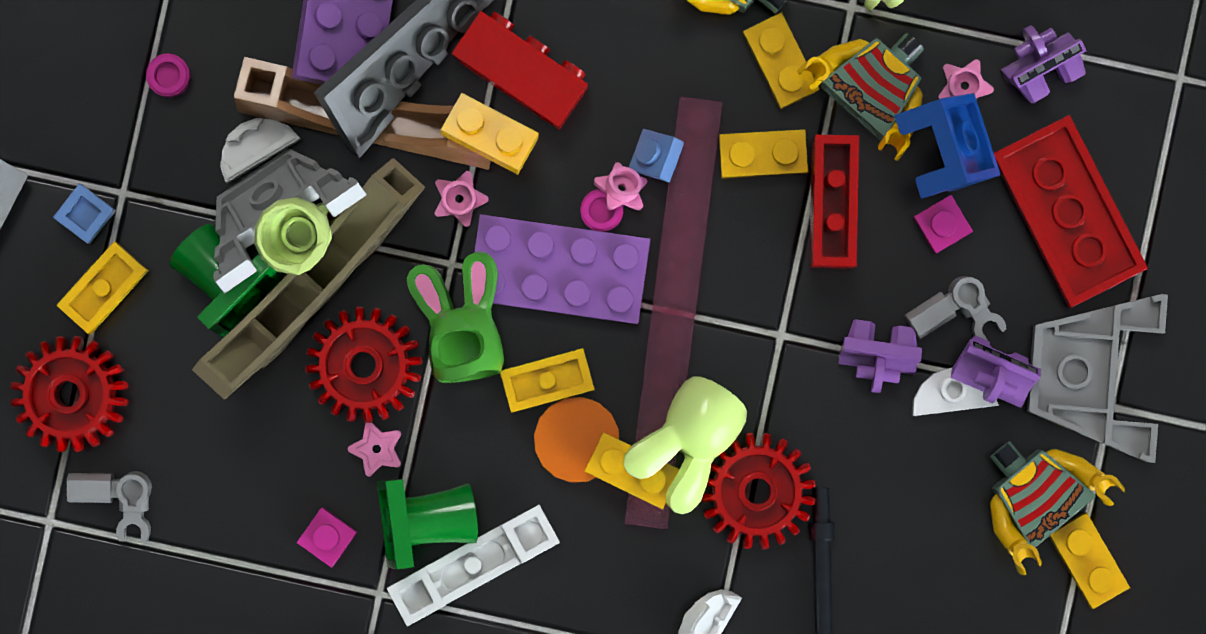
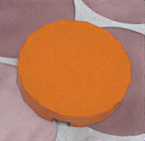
M584 397L565 398L552 404L539 418L534 433L535 452L542 466L554 477L571 483L588 482L596 477L584 471L603 432L619 439V429L612 414L599 402Z

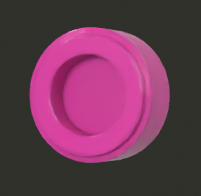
M166 53L158 55L149 63L146 79L149 87L155 93L162 97L173 98L187 90L191 81V71L187 63L179 56Z
M596 189L584 197L580 207L581 218L589 229L608 232L620 223L623 216V205L613 210H608L606 207V194L600 189Z

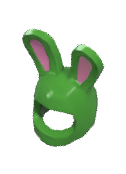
M478 251L472 253L463 262L462 273L465 304L462 308L454 309L441 274L431 265H417L409 271L407 276L410 294L430 321L429 360L432 374L438 382H464L501 373L504 363L503 347L491 315L498 270L494 259L486 252Z

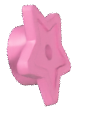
M975 59L963 68L950 64L943 66L947 85L939 94V99L974 93L977 100L978 97L993 93L994 88L984 81L981 76L980 61L978 59ZM967 82L969 85L968 89H962L961 83Z
M616 162L609 175L595 177L594 185L606 194V207L608 210H613L622 205L635 210L643 208L639 192L648 181L646 178L640 177L635 170L624 167L621 163ZM618 186H623L625 191L619 190Z
M470 171L464 172L453 182L441 179L435 182L442 197L435 210V215L437 217L454 215L465 227H468L471 223L473 209L487 203L489 200L488 196L474 189ZM457 195L463 196L464 200L461 203L456 202L455 198Z
M365 423L363 439L348 446V452L363 459L365 475L367 477H371L381 466L395 468L401 466V461L395 451V447L401 437V431L381 432L373 423ZM374 445L381 447L379 453L373 452Z

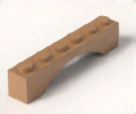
M244 57L234 94V101L239 113L339 135L314 94L321 86L320 84L291 78L293 69L287 66ZM400 101L391 112L394 116L393 120L373 142L382 146L489 170L491 163L487 158L441 135V128L454 106L425 105Z

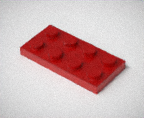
M1070 115L994 153L1000 174L1068 308H1072L1148 269Z

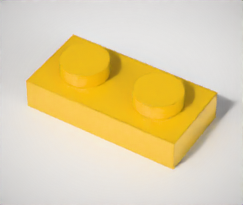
M782 12L743 31L742 34L780 110L820 90L819 87L813 90L809 88L815 81L810 71L804 70L800 75L797 72L806 60Z
M463 93L459 96L441 128V135L517 175L539 138L538 132Z
M805 129L719 134L721 179L808 173Z
M114 241L56 306L87 334L91 335L149 270L118 242Z
M583 348L505 369L500 373L511 413L595 390Z
M603 432L584 472L663 509L666 504L668 488L680 469L666 463L660 470L648 478L639 479L633 477L626 472L623 466V457L631 445Z
M1086 512L1064 523L1049 536L1091 609H1095L1130 588Z

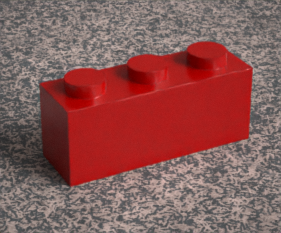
M480 11L451 53L453 58L560 131L588 90V83L582 80L586 74L567 60H564L560 65L549 58L547 55L550 49L534 37L529 35L525 41L511 32L515 25L499 13L493 11L489 17Z
M816 134L812 138L809 268L853 269L857 266L859 135Z

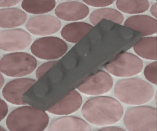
M416 0L314 92L350 153L360 158L393 120L394 116L391 114L393 109L405 95L410 98L421 86L418 81L432 63L436 65L441 63L448 54L446 49L458 32L466 33L480 11L489 6L493 0Z

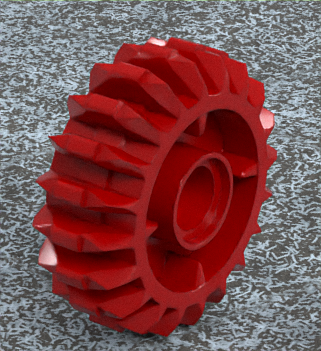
M356 307V321H351L347 311H340L339 318L343 324L342 326L337 327L332 320L327 319L324 325L331 332L330 336L327 338L318 332H315L313 335L317 342L323 344L321 351L314 348L307 349L306 354L310 357L319 358L318 365L306 366L305 371L312 374L319 372L320 379L309 383V387L311 390H317L324 386L326 392L318 398V402L324 405L332 398L336 400L331 409V414L334 416H338L344 406L349 408L347 412L348 422H354L357 418L358 410H363L364 422L372 423L373 409H377L379 416L386 420L389 418V411L386 407L388 403H391L397 411H401L404 408L403 403L397 398L400 392L409 398H413L415 392L411 388L406 387L405 384L407 379L413 382L421 381L422 376L417 373H409L410 365H421L423 359L422 357L409 358L408 351L419 347V343L417 340H412L404 344L402 338L410 332V328L407 325L401 327L397 332L392 330L397 322V316L391 314L384 324L379 323L382 316V310L379 308L373 309L370 320H365V310L363 307ZM366 352L373 356L376 367L370 376L361 378L353 370V361L357 355Z
M64 336L56 337V351H54L49 342H41L40 350L43 357L41 358L35 352L29 351L26 354V358L33 365L30 369L22 365H18L16 368V372L19 375L26 377L24 383H11V389L23 391V398L11 400V406H24L26 412L16 417L17 423H25L30 420L33 422L26 431L28 437H34L43 431L40 439L42 447H48L56 437L55 446L58 452L66 451L69 439L75 452L83 451V437L86 438L92 447L100 445V439L96 431L99 430L106 437L112 436L114 431L106 423L107 420L121 423L124 419L120 413L113 411L114 406H128L129 400L126 398H116V390H125L129 387L127 381L115 382L113 378L124 371L122 365H114L107 368L106 365L112 360L114 354L111 351H105L97 358L96 355L99 351L100 343L96 341H91L85 351H83L84 340L80 336H74L70 349L68 341ZM73 382L77 385L80 396L78 401L69 407L62 402L60 391L63 385Z
M746 433L747 447L741 448L738 440L735 439L730 445L734 452L730 455L725 451L719 454L718 457L723 460L719 466L712 462L710 470L715 472L713 479L708 478L706 485L712 486V493H704L701 502L713 501L714 507L707 509L703 515L706 519L713 518L716 515L720 516L721 520L713 527L716 533L723 531L727 525L732 528L727 536L729 543L733 544L739 533L745 535L743 539V547L745 549L751 548L753 536H759L760 547L768 549L769 541L767 535L773 534L777 543L782 545L785 543V537L780 530L784 527H787L794 535L800 532L798 527L791 522L795 516L803 521L809 520L810 515L799 510L801 503L807 505L815 504V498L803 496V489L813 488L816 484L814 480L810 479L801 481L800 475L808 472L811 467L809 463L795 467L793 462L801 455L798 449L791 451L788 456L783 454L787 447V440L781 438L775 449L769 447L771 434L764 433L761 446H755L753 433ZM756 478L763 479L769 487V494L761 503H752L745 495L746 485L749 481Z

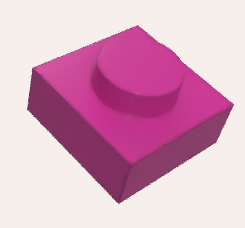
M952 195L913 217L934 254L973 232Z
M321 507L297 541V544L332 568L358 531L324 507Z

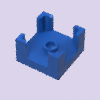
M974 93L938 99L894 115L899 132L902 135L932 126L945 165L944 168L916 178L921 199L945 191H955L1001 175Z

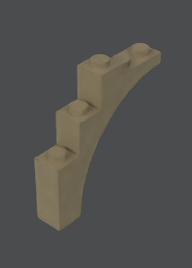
M392 158L375 172L362 187L367 195L344 210L330 226L332 239L323 258L307 272L300 275L288 273L234 329L199 359L192 371L225 400L261 367L264 369L288 347L309 318L327 304L354 269L378 249L424 190L425 186Z

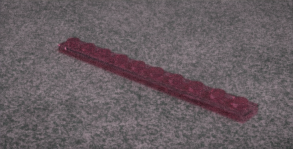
M686 97L679 98L674 137L683 141L684 145L670 183H668L635 443L663 427L672 400L684 381L687 380L722 102ZM677 454L667 463L676 467ZM628 493L625 524L668 529L670 507L667 503L661 509Z

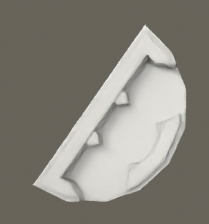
M255 118L241 123L228 135L222 149L220 168L227 184L297 143L301 140L300 137L288 125L272 119Z
M952 368L933 373L920 385L913 398L912 416L999 405L997 400L994 403L983 400V391L952 379Z
M722 589L707 593L686 612L678 634H721L742 597L732 591Z

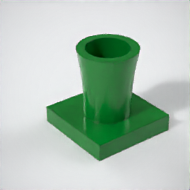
M206 224L192 232L177 247L171 256L169 266L191 281L213 300L197 318L209 330L224 338L286 275L283 272L275 271L258 254L252 260L257 271L224 293L213 279L214 271L219 270V263L214 258L215 247L220 244V236L215 231L213 224Z
M403 479L376 481L387 567L396 570L414 567L413 545L448 542L477 543V515L469 483L441 492L405 498Z

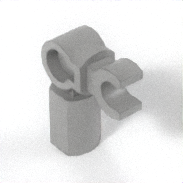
M969 276L955 278L951 282L947 294L944 295L942 292H939L904 315L909 326L915 329L916 336L919 339H922L957 316L955 311L960 309L965 319L971 318L973 336L987 340L982 331V327L987 321H993L996 328L1001 332L1007 329L1003 318L996 313L990 312L988 309L990 302L985 295L983 284Z
M133 471L124 475L121 479H114L113 474H68V502L112 503L114 498H118L119 511L123 512V519L116 528L118 541L126 539V529L130 524H135L140 528L141 541L149 539L151 526L144 517V511L149 510V495L152 485L147 475L142 472Z

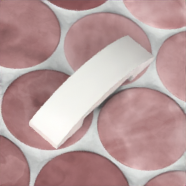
M537 505L478 537L477 543H467L387 587V590L405 624L409 626L560 542L540 505Z

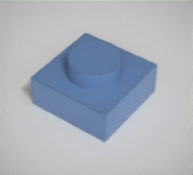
M643 128L629 168L639 174L670 183L684 142L675 137Z
M79 183L53 218L83 241L91 244L116 210L83 184Z

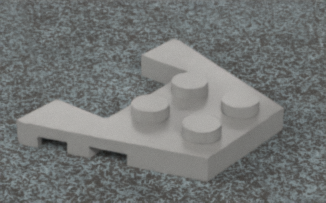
M286 148L217 196L215 231L220 236V244L215 247L214 258L219 263V270L214 271L213 279L221 290L226 293L257 271L246 248L254 243L255 225L262 211L277 200L299 197L312 203L321 198L332 216L336 217L367 194L356 179L350 177L347 180L338 171L332 168L325 170L315 160Z
M1155 295L1033 325L1030 364L1041 369V377L1028 393L1026 411L1137 459L1155 463L1158 424L1116 421L1113 419L1120 330L1164 334L1168 295Z

